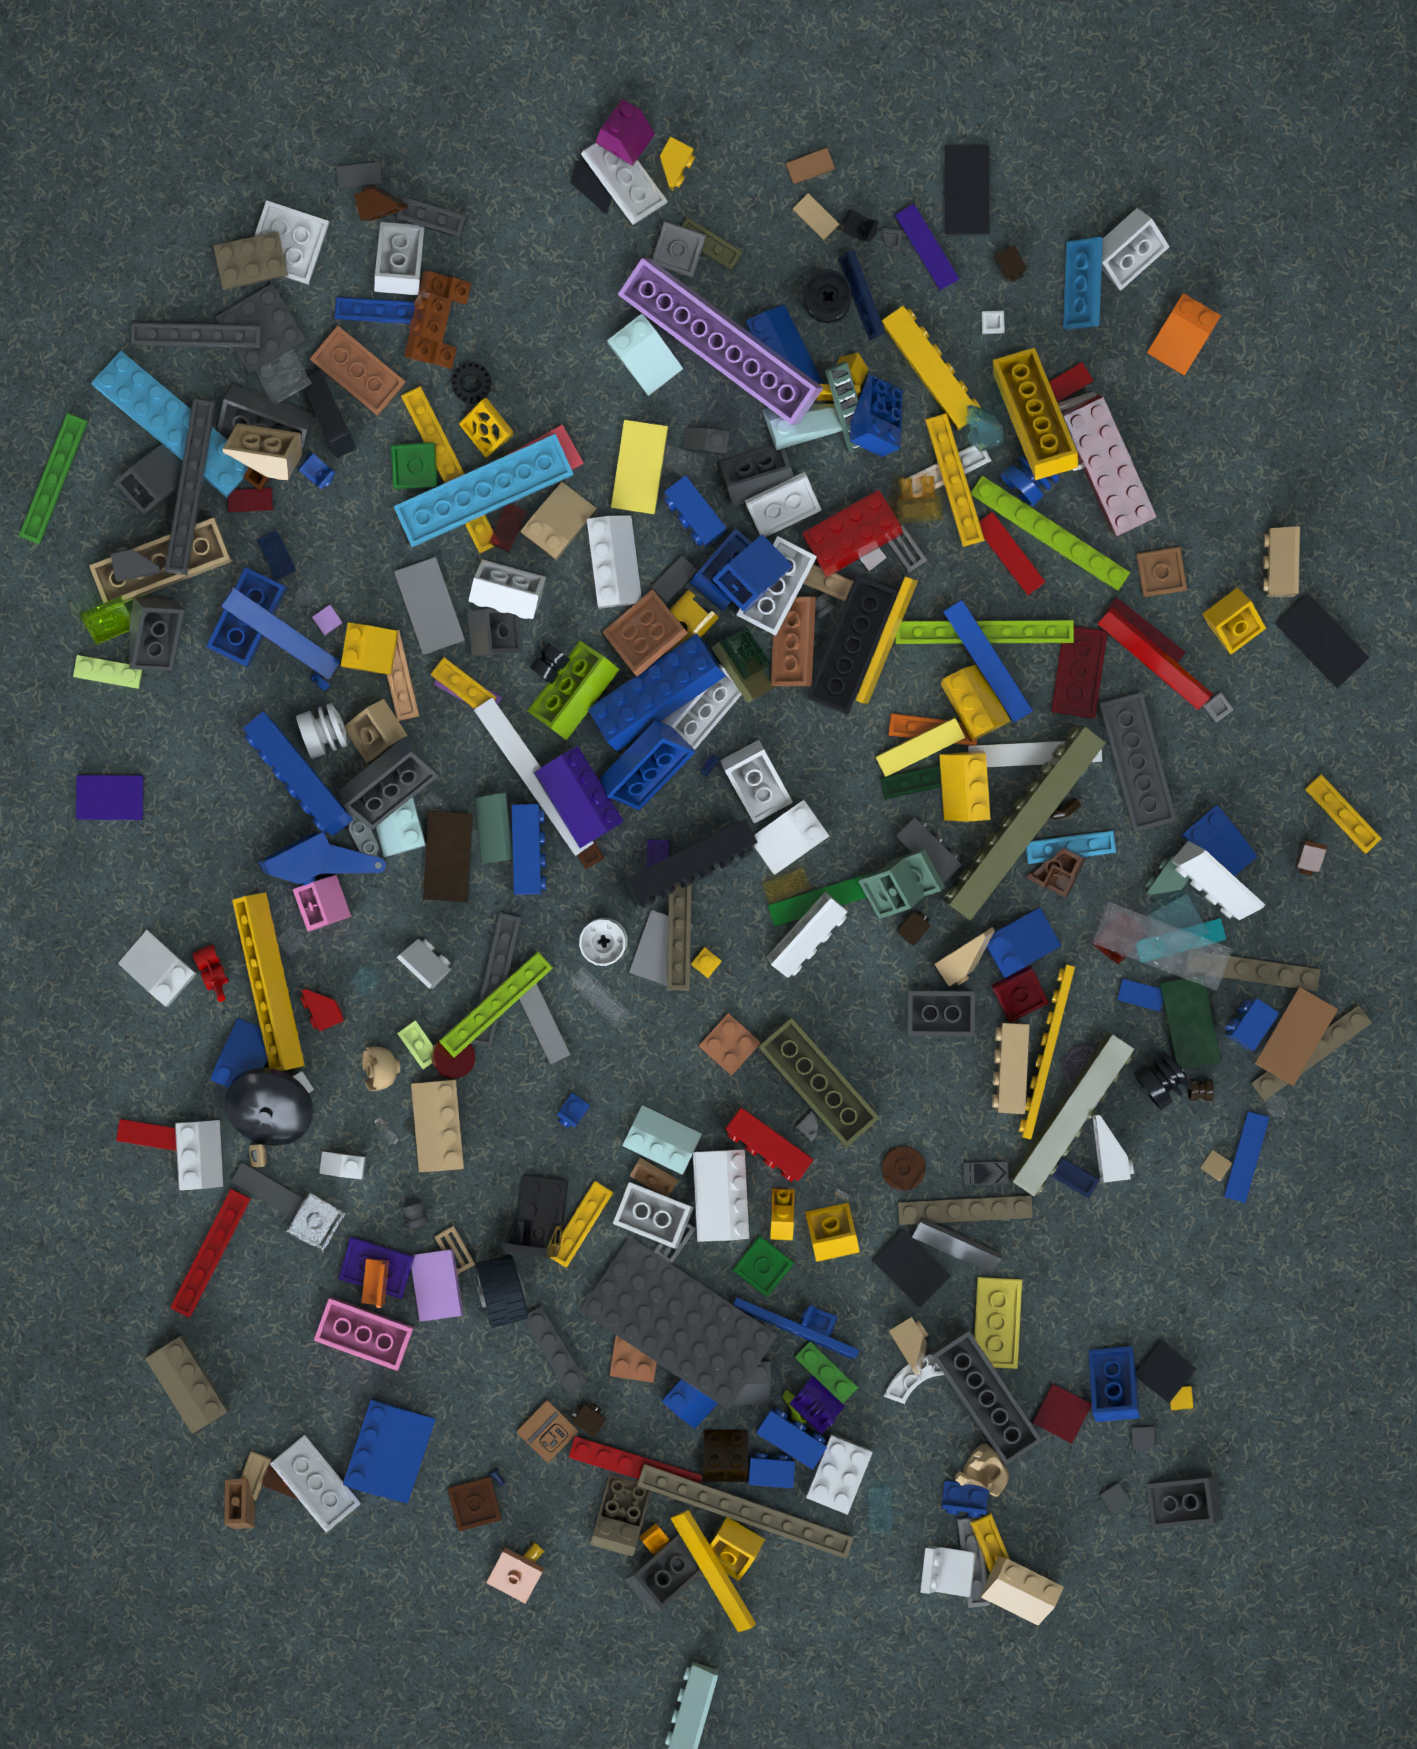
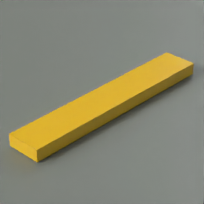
M947 413L925 419L962 546L966 547L983 542L985 540Z
M905 577L856 696V701L868 704L917 585L918 580Z
M686 1510L672 1516L670 1519L737 1632L754 1627L756 1622L690 1511Z

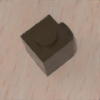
M592 1402L590 1405L584 1403L582 1407L578 1405L571 1415L574 1417L572 1423L593 1438L603 1426L607 1417L600 1413L602 1409Z

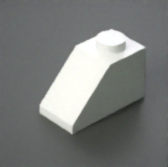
M322 1151L319 1174L364 1179L366 1156Z

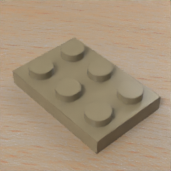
M278 231L213 246L223 290L288 276Z

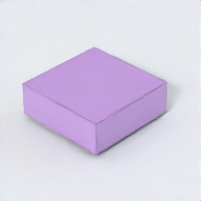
M331 605L312 617L325 636L343 624Z

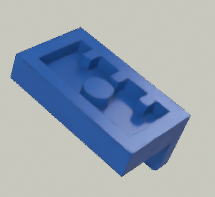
M945 1480L941 1507L946 1509L945 1513L958 1515L959 1511L968 1512V1516L981 1517V1514L987 1513L986 1507L989 1490L977 1485L968 1484L961 1486L956 1481Z

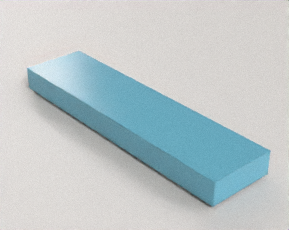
M1114 831L1031 841L1026 847L1028 864L1046 862L1063 848L1072 850L1085 857L1116 853Z

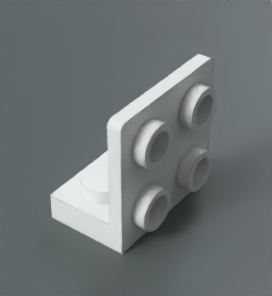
M939 1546L925 1548L920 1592L927 1594L940 1592L970 1597L975 1552Z

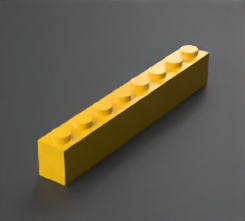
M265 892L233 899V907L269 1068L284 1071L305 1066L267 894Z

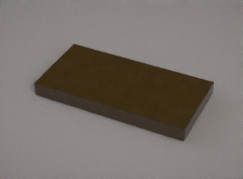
M428 811L423 899L468 902L473 813Z

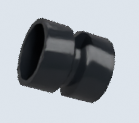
M547 643L541 651L542 657L536 658L529 668L547 682L553 684L559 676L558 670H563L570 659L550 643Z

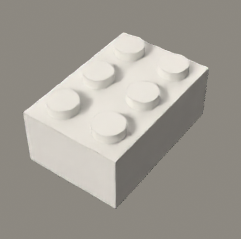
M482 559L473 580L469 602H473L480 607H491L502 613L516 614L520 618L533 619L542 597L546 577Z
M629 1182L613 1224L678 1249L694 1207Z
M830 1434L826 1443L827 1449L820 1458L806 1493V1498L848 1515L873 1452L871 1449Z

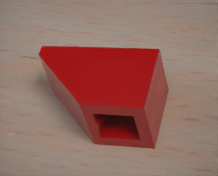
M309 989L302 990L303 996H300L304 1008L309 1007L312 1016L309 1019L314 1029L318 1028L320 1032L345 1021L337 1000Z

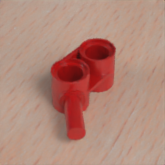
M211 944L192 952L198 969L202 970L201 977L207 990L214 989L217 1001L223 1002L226 999L223 985L229 983L228 977L226 978L223 972L224 968L220 963V958L215 953V946Z

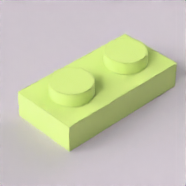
M415 1020L397 1034L421 1068L425 1069L432 1064L431 1052L434 1045Z

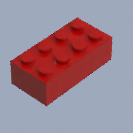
M880 490L875 491L802 533L809 550L813 555L817 556L816 562L825 577L834 574L903 534L900 523Z
M742 1107L739 1108L725 1128L728 1131L726 1135L736 1143L739 1140L746 1144L744 1148L754 1156L757 1153L762 1155L765 1164L772 1169L776 1166L782 1170L781 1175L790 1182L794 1179L799 1181L813 1162V1158Z

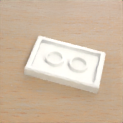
M805 472L744 500L759 535L763 534L765 537L821 511Z

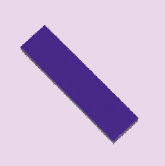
M915 204L895 214L896 219L938 289L941 291L958 281L959 277Z

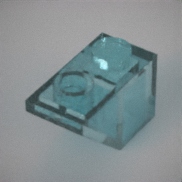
M973 405L967 406L968 416H966V422L970 429L968 439L971 445H975L979 452L1003 444V427L992 413Z

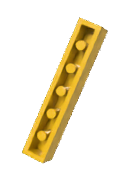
M902 306L881 321L883 327L944 413H947L954 427L959 431L980 416L979 410L981 407L974 398L970 399L966 394L968 389L961 380L957 381L953 376L955 371L949 362H943L940 357L942 353L937 345L934 344L932 346L927 338L930 336L924 327L921 326L919 328L914 320L917 318L910 308L906 310Z

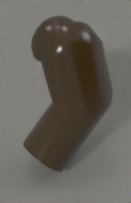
M1073 798L1061 809L1057 807L1050 818L1058 820L1069 817L1081 804L1076 798Z

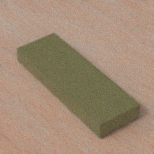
M687 217L682 227L707 235L701 253L732 271L743 252Z

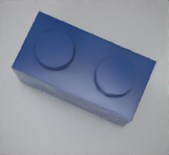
M755 1453V1456H750L749 1485L793 1488L795 1459H791L790 1455L778 1454L777 1458H769L768 1453Z

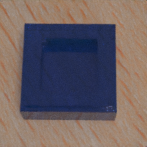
M715 754L712 755L700 770L701 773L708 777L719 763L720 758Z

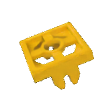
M487 398L482 399L459 423L485 458L493 454L496 449L503 446L514 436L513 430ZM485 412L490 416V419L488 421L482 420L479 415ZM481 423L487 426L488 434L482 432L480 428ZM494 424L499 428L498 439L493 434L492 426ZM481 437L488 438L491 443L484 441Z

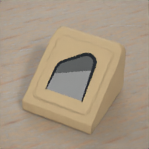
M249 1145L251 1167L266 1166L265 1145Z

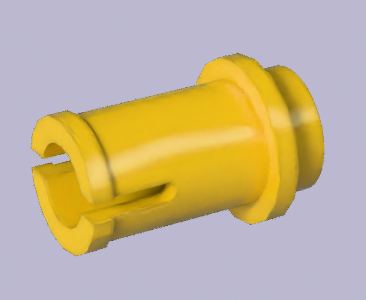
M533 1542L523 1557L535 1563L545 1551Z

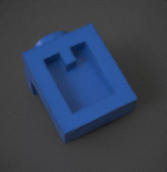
M571 1093L560 1111L556 1114L560 1117L558 1122L567 1128L570 1126L575 1128L590 1105L574 1093Z

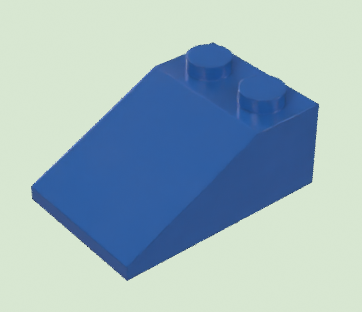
M737 529L729 535L689 582L722 611L725 610L732 600L712 579L752 543Z
M1218 805L1212 807L1181 834L1187 842L1190 841L1206 850L1233 876L1237 875L1258 857Z
M1039 907L994 932L986 948L1002 977L1006 978L1061 947V944Z
M237 1018L210 1079L211 1081L229 1087L234 1078L247 1070L266 1067L268 1059L259 1026Z
M1133 1346L1089 1350L1092 1414L1095 1421L1103 1422L1140 1418Z

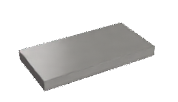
M436 557L394 571L423 655L465 641Z

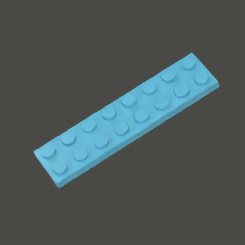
M120 351L92 381V385L183 461L191 409ZM212 427L204 479L227 498L245 479L243 476L248 466L223 452L227 439Z
M556 434L404 501L394 506V509L413 548L569 478L574 474Z

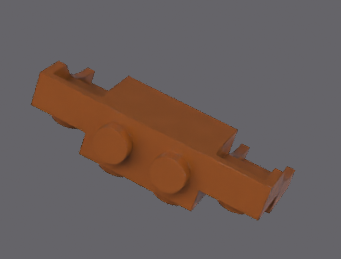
M423 271L418 297L414 304L413 319L410 322V333L405 350V358L452 369L457 347L442 342L451 302L467 304L471 287L470 282L455 277H447L432 271Z

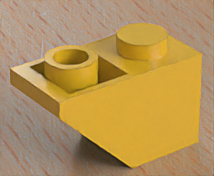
M671 136L660 155V161L668 187L674 191L675 187L680 188L685 179V176L682 174L686 167L691 168L696 157L693 156V148Z
M772 1188L770 1239L793 1240L795 1189Z

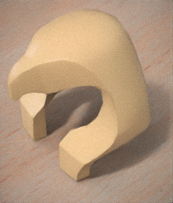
M981 1444L970 1455L964 1466L963 1473L959 1471L956 1474L955 1480L961 1486L970 1484L986 1488L990 1491L989 1494L997 1497L1008 1483L1009 1471L995 1449L987 1444Z

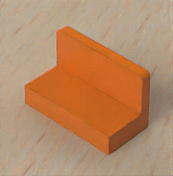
M366 1259L362 1303L374 1304L376 1308H381L385 1305L389 1260Z

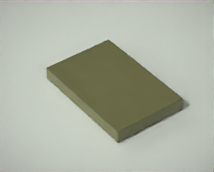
M739 633L711 647L747 703L775 688L771 686L770 679Z

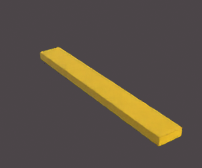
M421 386L401 395L424 443H436L437 469L444 483L465 475ZM485 515L465 524L480 554L499 545L498 541L492 539V537L497 538L493 535L494 532Z

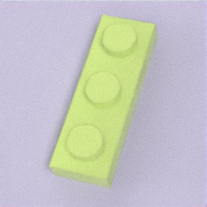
M77 655L73 677L139 689L143 670L130 669L129 664Z

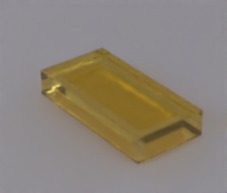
M803 868L762 884L769 904L811 889Z

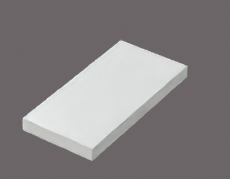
M596 143L581 153L632 225L667 204V199L638 160L632 166Z
M305 1435L270 1463L326 1533L361 1504L350 1489L343 1485L341 1478Z

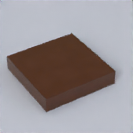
M491 1477L447 1488L458 1531L502 1520Z

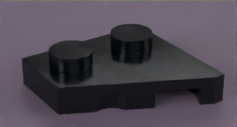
M576 161L570 183L604 214H608L612 196L588 164Z

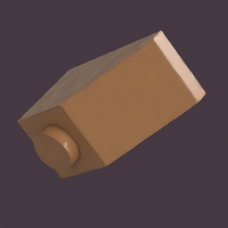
M246 1478L225 1480L224 1524L233 1529L255 1528V1503L248 1479Z

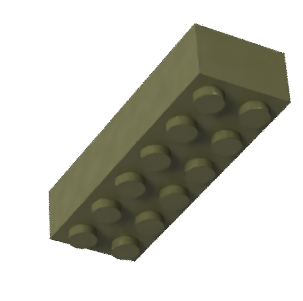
M792 1017L758 1046L846 1148L880 1119Z

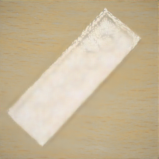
M1108 901L1092 941L1095 945L1216 991L1233 950Z

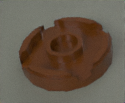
M897 1147L885 1156L882 1162V1174L884 1180L891 1187L897 1190H910L916 1188L922 1182L926 1172V1165L923 1157L917 1150L910 1147Z

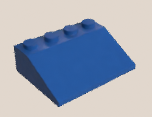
M372 1398L343 1485L408 1504L436 1418Z

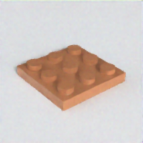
M653 589L602 632L636 676H639L688 634Z

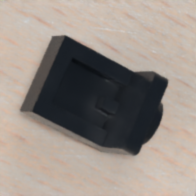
M848 209L839 230L860 241L870 242L877 234L879 222L870 220L856 211Z

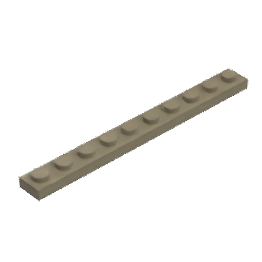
M645 1463L636 1484L642 1488L847 1559L854 1539L853 1536Z

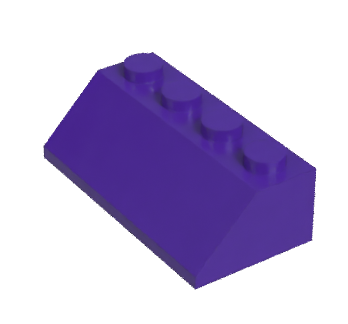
M578 746L534 772L579 848L598 839L624 822L611 799L606 796L603 786Z

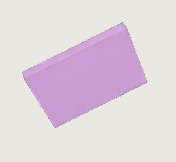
M454 1249L415 1254L411 1269L420 1322L464 1315Z

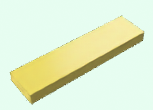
M954 717L877 755L876 759L886 777L964 739L965 736Z

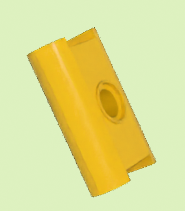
M687 590L670 609L679 622H684L687 625L688 634L665 652L666 654L696 633L702 637L719 619L713 611L708 614L693 600L696 596L690 590Z

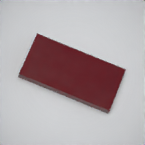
M1074 626V643H1061L1051 708L1052 713L1095 719L1108 635L1106 631Z

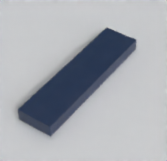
M855 250L849 251L841 256L839 261L844 275L850 283L852 296L868 338L873 340L886 332Z

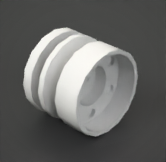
M332 703L327 704L329 715H325L322 707L318 708L319 718L315 719L311 711L296 715L300 732L311 759L326 754V743H329L333 751H336L335 740L337 739L342 748L348 746L344 723Z
M601 917L593 920L583 929L580 935L579 947L582 955L589 962L595 965L607 966L615 963L624 954L627 948L628 936L625 928L618 921L612 918ZM602 935L610 939V942L606 945L607 947H603V944L598 942Z

